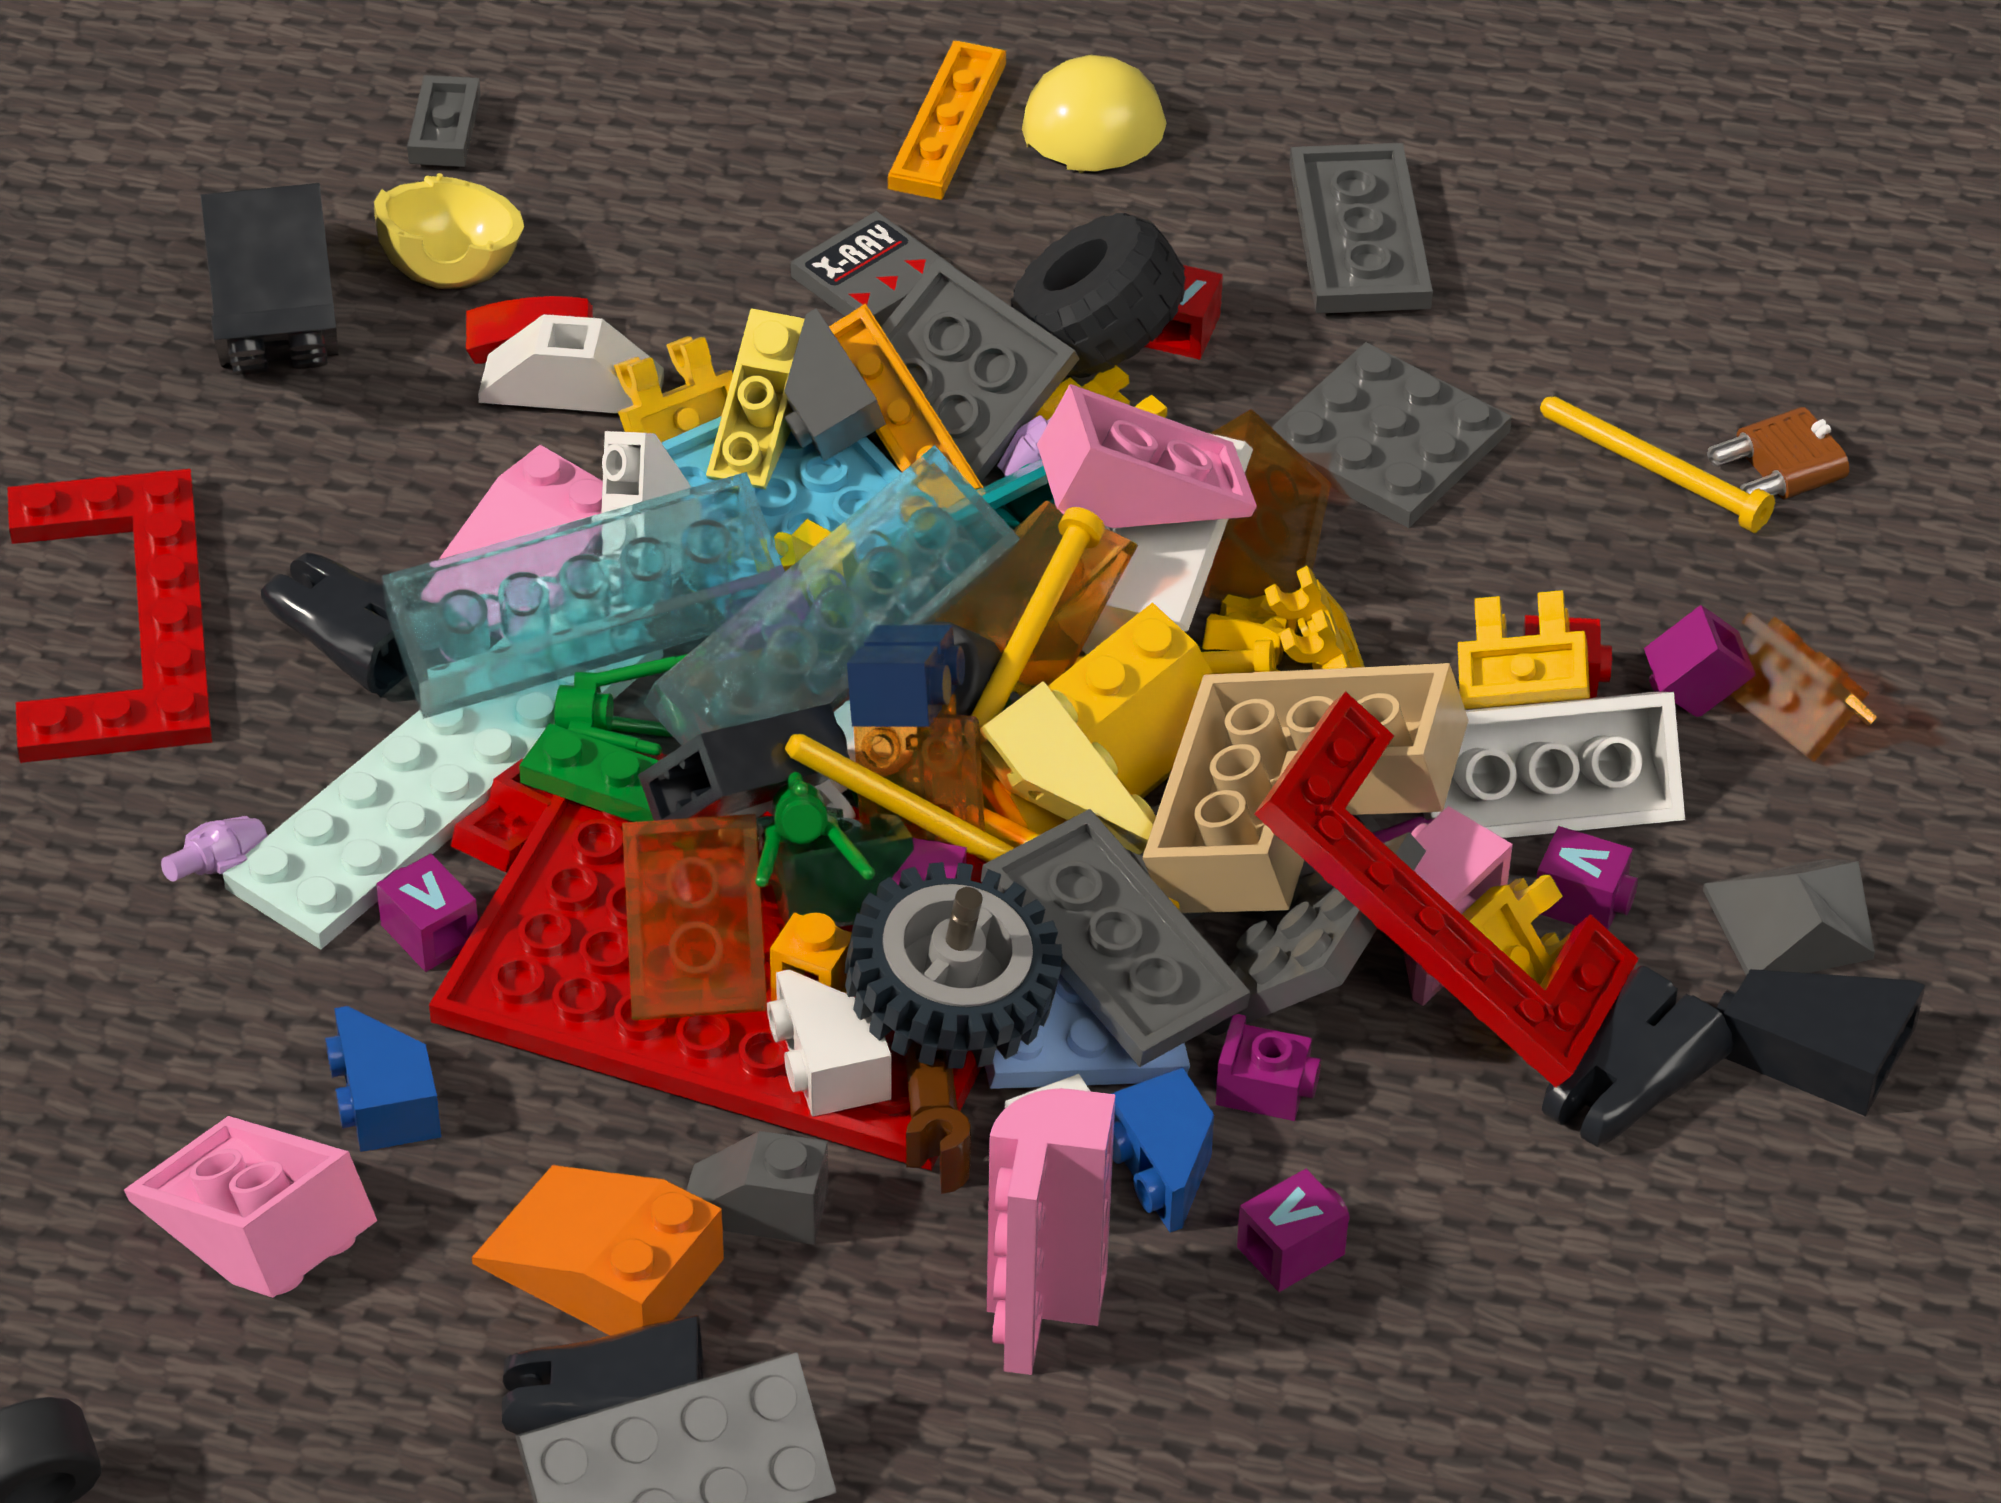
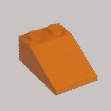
M552 1165L472 1256V1264L608 1335H614L646 1325L674 1320L724 1259L722 1208L664 1179Z

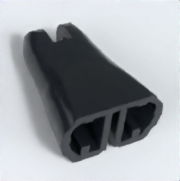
M304 553L291 563L290 573L292 578L283 574H277L261 589V599L275 617L309 640L342 671L370 693H375L380 698L445 644V638L450 629V613L447 610L446 604L440 602L437 598L368 578L332 559L315 553Z
M1643 965L1639 966L1636 970H1631L1622 990L1573 1075L1556 1088L1551 1083L1548 1084L1542 1104V1111L1558 1124L1565 1125L1587 1105L1591 1109L1582 1124L1581 1138L1596 1147L1607 1144L1625 1132L1656 1105L1699 1078L1732 1052V1032L1719 1010L1696 996L1685 994L1676 1004L1678 988L1671 981Z
M699 1315L650 1324L588 1341L529 1349L508 1356L504 1359L502 1382L510 1392L502 1398L503 1426L507 1431L518 1435L703 1379V1349Z

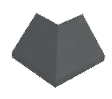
M1821 859L1704 884L1703 892L1746 975L1750 969L1810 973L1874 959L1875 950L1859 861Z

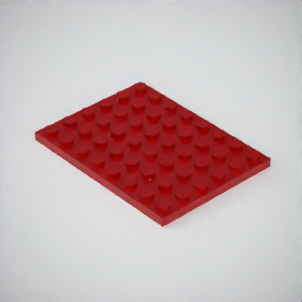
M636 752L659 761L667 756L666 754L662 753L659 756H652ZM553 795L549 801L551 802L550 805L546 806L429 1004L431 1023L906 1163V1131L911 1121L905 1056L891 1049L895 1031L892 1030L884 1036L891 1053V1100L812 1117L804 1092H793L791 1090L784 1060L785 1052L789 1051L786 1040L775 1042L770 1029L767 1013V1003L771 1002L770 948L793 913L803 916L809 913L825 914L834 921L837 927L852 933L856 915L861 912L862 902L869 893L877 896L879 883L890 876L902 836L953 844L916 824L852 807L856 817L840 828L874 869L875 876L873 879H864L829 837H825L791 862L776 857L768 884L765 887H759L756 885L755 879L763 850L729 837L718 825L719 818L708 821L693 843L670 834L659 836L658 831L650 827ZM766 811L755 820L770 825L774 822L773 814ZM967 852L966 864L973 865L970 881L982 883V868L987 862ZM807 972L804 974V976L819 982L818 976ZM967 1051L963 1069L953 1068L958 1111H961L982 1068L977 1066L972 1051ZM938 1156L927 1159L921 1168L932 1171Z

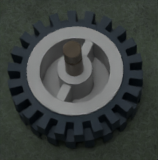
M944 862L929 863L925 881L922 880L914 866L902 870L899 885L891 877L879 883L877 896L869 893L862 902L860 914L857 913L845 963L844 973H847L845 983L848 997L856 996L853 1010L859 1020L872 1016L869 1032L880 1041L890 1031L894 1030L895 1034L891 1049L905 1056L913 1042L922 1045L918 1062L932 1066L937 1050L948 1051V1068L960 1069L964 1067L967 1051L973 1052L978 1067L992 1064L996 1048L1004 1059L1017 1054L1020 1041L1029 1045L1037 1037L1039 1026L1044 1027L1050 1014L1061 972L1062 944H1055L1058 930L1054 921L1042 923L1046 910L1038 899L1022 907L1026 889L1015 881L1004 893L998 891L1001 874L987 869L982 883L970 881L973 865L958 863L955 878H946Z

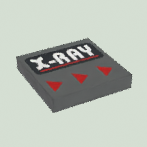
M875 211L792 260L791 277L844 316L866 303L878 324L882 326L936 258L940 256Z

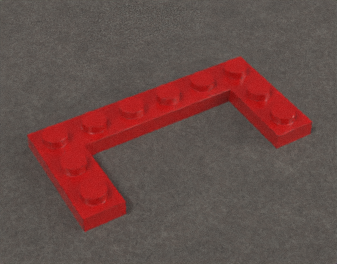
M191 468L7 487L9 532L12 544L133 532L143 689L15 702L17 749L20 763L212 743Z
M1345 691L1328 707L1254 815L1269 827L1279 839L1284 841L1312 866L1327 883L1335 887L1365 914L1379 930L1387 934L1419 963L1430 976L1434 977L1472 1011L1477 1019L1485 1023L1515 1050L1528 1065L1536 1069L1555 1088L1573 1075L1639 958L1590 914L1574 927L1542 983L1539 985L1345 809L1395 736Z

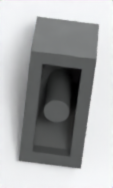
M817 308L807 313L784 390L792 413L784 418L801 447L805 448L812 443L823 461H826L886 425L876 397Z
M758 1131L694 1164L686 1191L722 1208L723 1231L815 1245L828 1195V1141Z

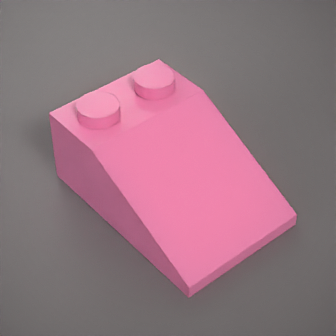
M1072 384L1066 390L1037 443L1056 508L1062 514L1071 507L1087 509L1096 514L1103 521L1104 525L1110 528L1251 517L1257 507L1233 442Z
M542 445L537 446L497 478L420 584L419 593L437 598L440 602L446 604L447 610L451 614L501 643L568 586L581 593L599 578V523L602 510L603 481Z
M227 1116L124 1189L129 1202L231 1284L272 1298L296 1288L302 1282L307 1272L329 1256L340 1254L354 1244L356 1236L377 1221L349 1151L231 1116Z

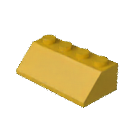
M1152 602L1048 685L1051 691L1058 690L1067 697L1077 712L1078 721L1076 724L1091 744L1097 742L1109 752L1118 768L1116 777L1129 794H1136L1143 799L1170 777L1203 676L1213 674L1198 644ZM974 746L965 752L963 790L979 805L1040 835L1067 821L1009 792Z

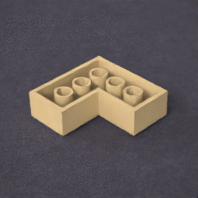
M1450 663L1204 675L1142 857L1150 878L1166 896L1179 902V911L1181 913L1289 910L1304 859L1284 841L1279 839L1254 813L1328 707L1345 691L1395 735L1345 809L1352 815L1443 812L1468 724V717Z

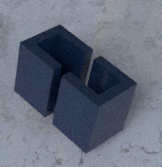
M877 625L863 642L864 646H860L847 662L852 727H929L941 711L942 705L949 704L950 697L957 688V685H962L964 681V650L962 646H954L953 625Z

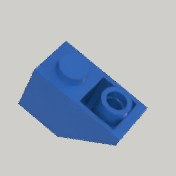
M349 1006L334 1008L338 1036L325 1038L332 1078L345 1076L347 1087L335 1088L342 1129L356 1128L360 1152L441 1138L437 1093L426 1044Z
M1183 1067L1111 1093L1115 1094L1112 1159L1117 1164L1125 1162L1134 1176L1135 1191L1142 1207L1148 1213L1156 1211L1170 1233L1183 1227L1212 1155L1214 1114Z

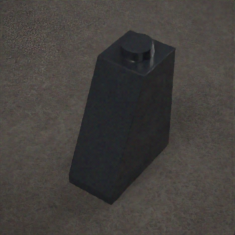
M831 704L701 733L638 774L659 836L671 834L772 801L777 791L788 784V777L793 772L800 773L804 782L814 787L830 779L790 758L785 747L793 734H804L850 759L847 752L845 734L837 724Z
M1750 969L1737 992L1727 989L1717 1006V1010L1722 1013L1727 1026L1732 1032V1052L1724 1059L1866 1117L1916 1028L1925 985L1914 980Z

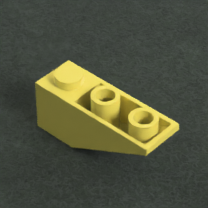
M751 308L706 473L708 479L766 490L791 432L784 417L792 413V409L784 390L805 318Z
M1042 681L968 738L1009 792L1066 820L1091 809L1125 849L1138 855L1145 851L1156 818L1153 810L1140 796L1129 794L1116 777L1118 768L1112 756L1099 743L1093 742L1091 744L1076 724L1078 715L1075 708L1060 691H1051L1046 683Z

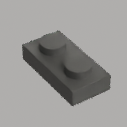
M424 75L407 145L409 164L465 167L481 97L479 78Z

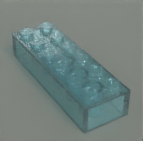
M934 445L654 682L643 704L681 746L705 732L829 703L833 710L849 696L847 662L860 646H864L863 642L877 625H923L927 622H935L1000 566L1017 545L1020 538Z
M747 472L382 576L386 613L423 719L573 676L575 672L590 671L786 613L787 576Z

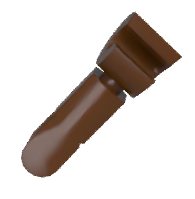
M913 1042L905 1054L911 1121L906 1131V1168H921L927 1159L940 1156L941 1194L954 1192L963 1187L969 1179L971 1125L968 1118L958 1111L953 1068H948V1051L937 1050L933 1066L920 1063L918 1061L922 1045Z

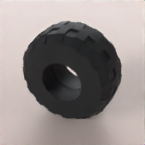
M1115 213L1112 216L1104 215L1069 231L1067 235L1048 246L1036 260H1033L1013 289L1014 296L1011 298V307L1076 351L1079 361L1066 377H1090L1092 374L1103 373L1114 368L1115 365L1122 361L1130 359L1163 332L1162 329L1169 321H1172L1178 312L1180 302L1183 301L1186 278L1184 276L1185 268L1168 240L1150 220L1126 213Z

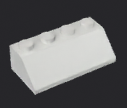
M1214 435L1234 443L1245 473L1253 449L1245 441ZM1228 519L1122 528L1105 526V532L1099 544L1094 548H1085L1055 607L1050 621L1086 654L1090 653L1152 602L1184 632L1188 631Z
M1648 692L1465 710L1468 724L1444 809L1449 806L1502 838L1555 833L1558 826L1580 831L1685 820L1674 692ZM1423 812L1426 820L1436 818L1441 813Z

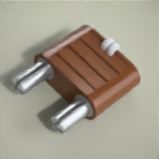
M1799 407L1742 427L1738 430L1736 438L1711 446L1707 452L1709 461L1715 467L1746 457L1762 475V478L1745 483L1740 486V489L1751 494L1759 488L1772 495L1778 494L1783 500L1844 479L1849 474L1848 458L1841 446L1829 434L1831 432L1830 426L1826 425L1824 419L1818 421L1805 407Z

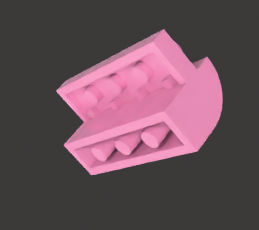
M1063 1088L1037 1091L1011 1103L998 1116L991 1129L989 1142L987 1312L995 1313L992 1343L1004 1345L1005 1372L1032 1375L1042 1319L1098 1326L1108 1266L1115 1094Z

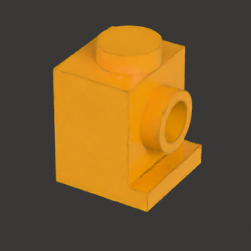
M793 913L770 948L771 1001L777 1000L776 972L792 970L803 976L806 972L819 977L820 983L847 994L845 987L847 973L844 972L852 933L837 927L834 921L825 914L809 913L803 916Z

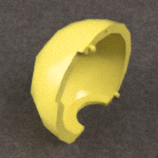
M1087 55L1067 60L1042 76L1030 93L1025 108L1022 131L1027 147L1031 145L1044 157L1066 164L1067 170H1078L1079 173H1083L1084 171H1101L1123 167L1147 156L1162 141L1167 123L1154 85L1139 69L1113 57Z
M438 173L437 177L425 176L422 182L399 185L387 192L381 189L374 201L376 231L379 242L390 262L411 280L437 289H465L492 278L510 260L524 229L520 211L506 197L479 184L443 177L441 173Z

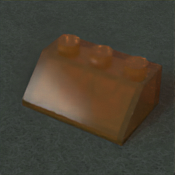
M1250 409L1210 433L1245 441L1253 449L1245 476L1257 505L1251 517L1228 518L1202 594L1211 599L1224 600L1228 594L1252 599L1266 595L1264 589L1273 584H1276L1284 593H1293L1299 590L1301 584L1296 571L1307 565L1313 572L1331 482L1254 410Z

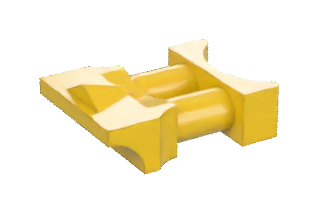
M1228 594L1222 601L1220 615L1211 613L1207 618L1202 649L1254 650L1256 640H1273L1276 652V665H1278L1282 660L1284 651L1279 633L1290 627L1296 634L1298 619L1290 620L1278 616L1270 608L1266 595L1247 599Z

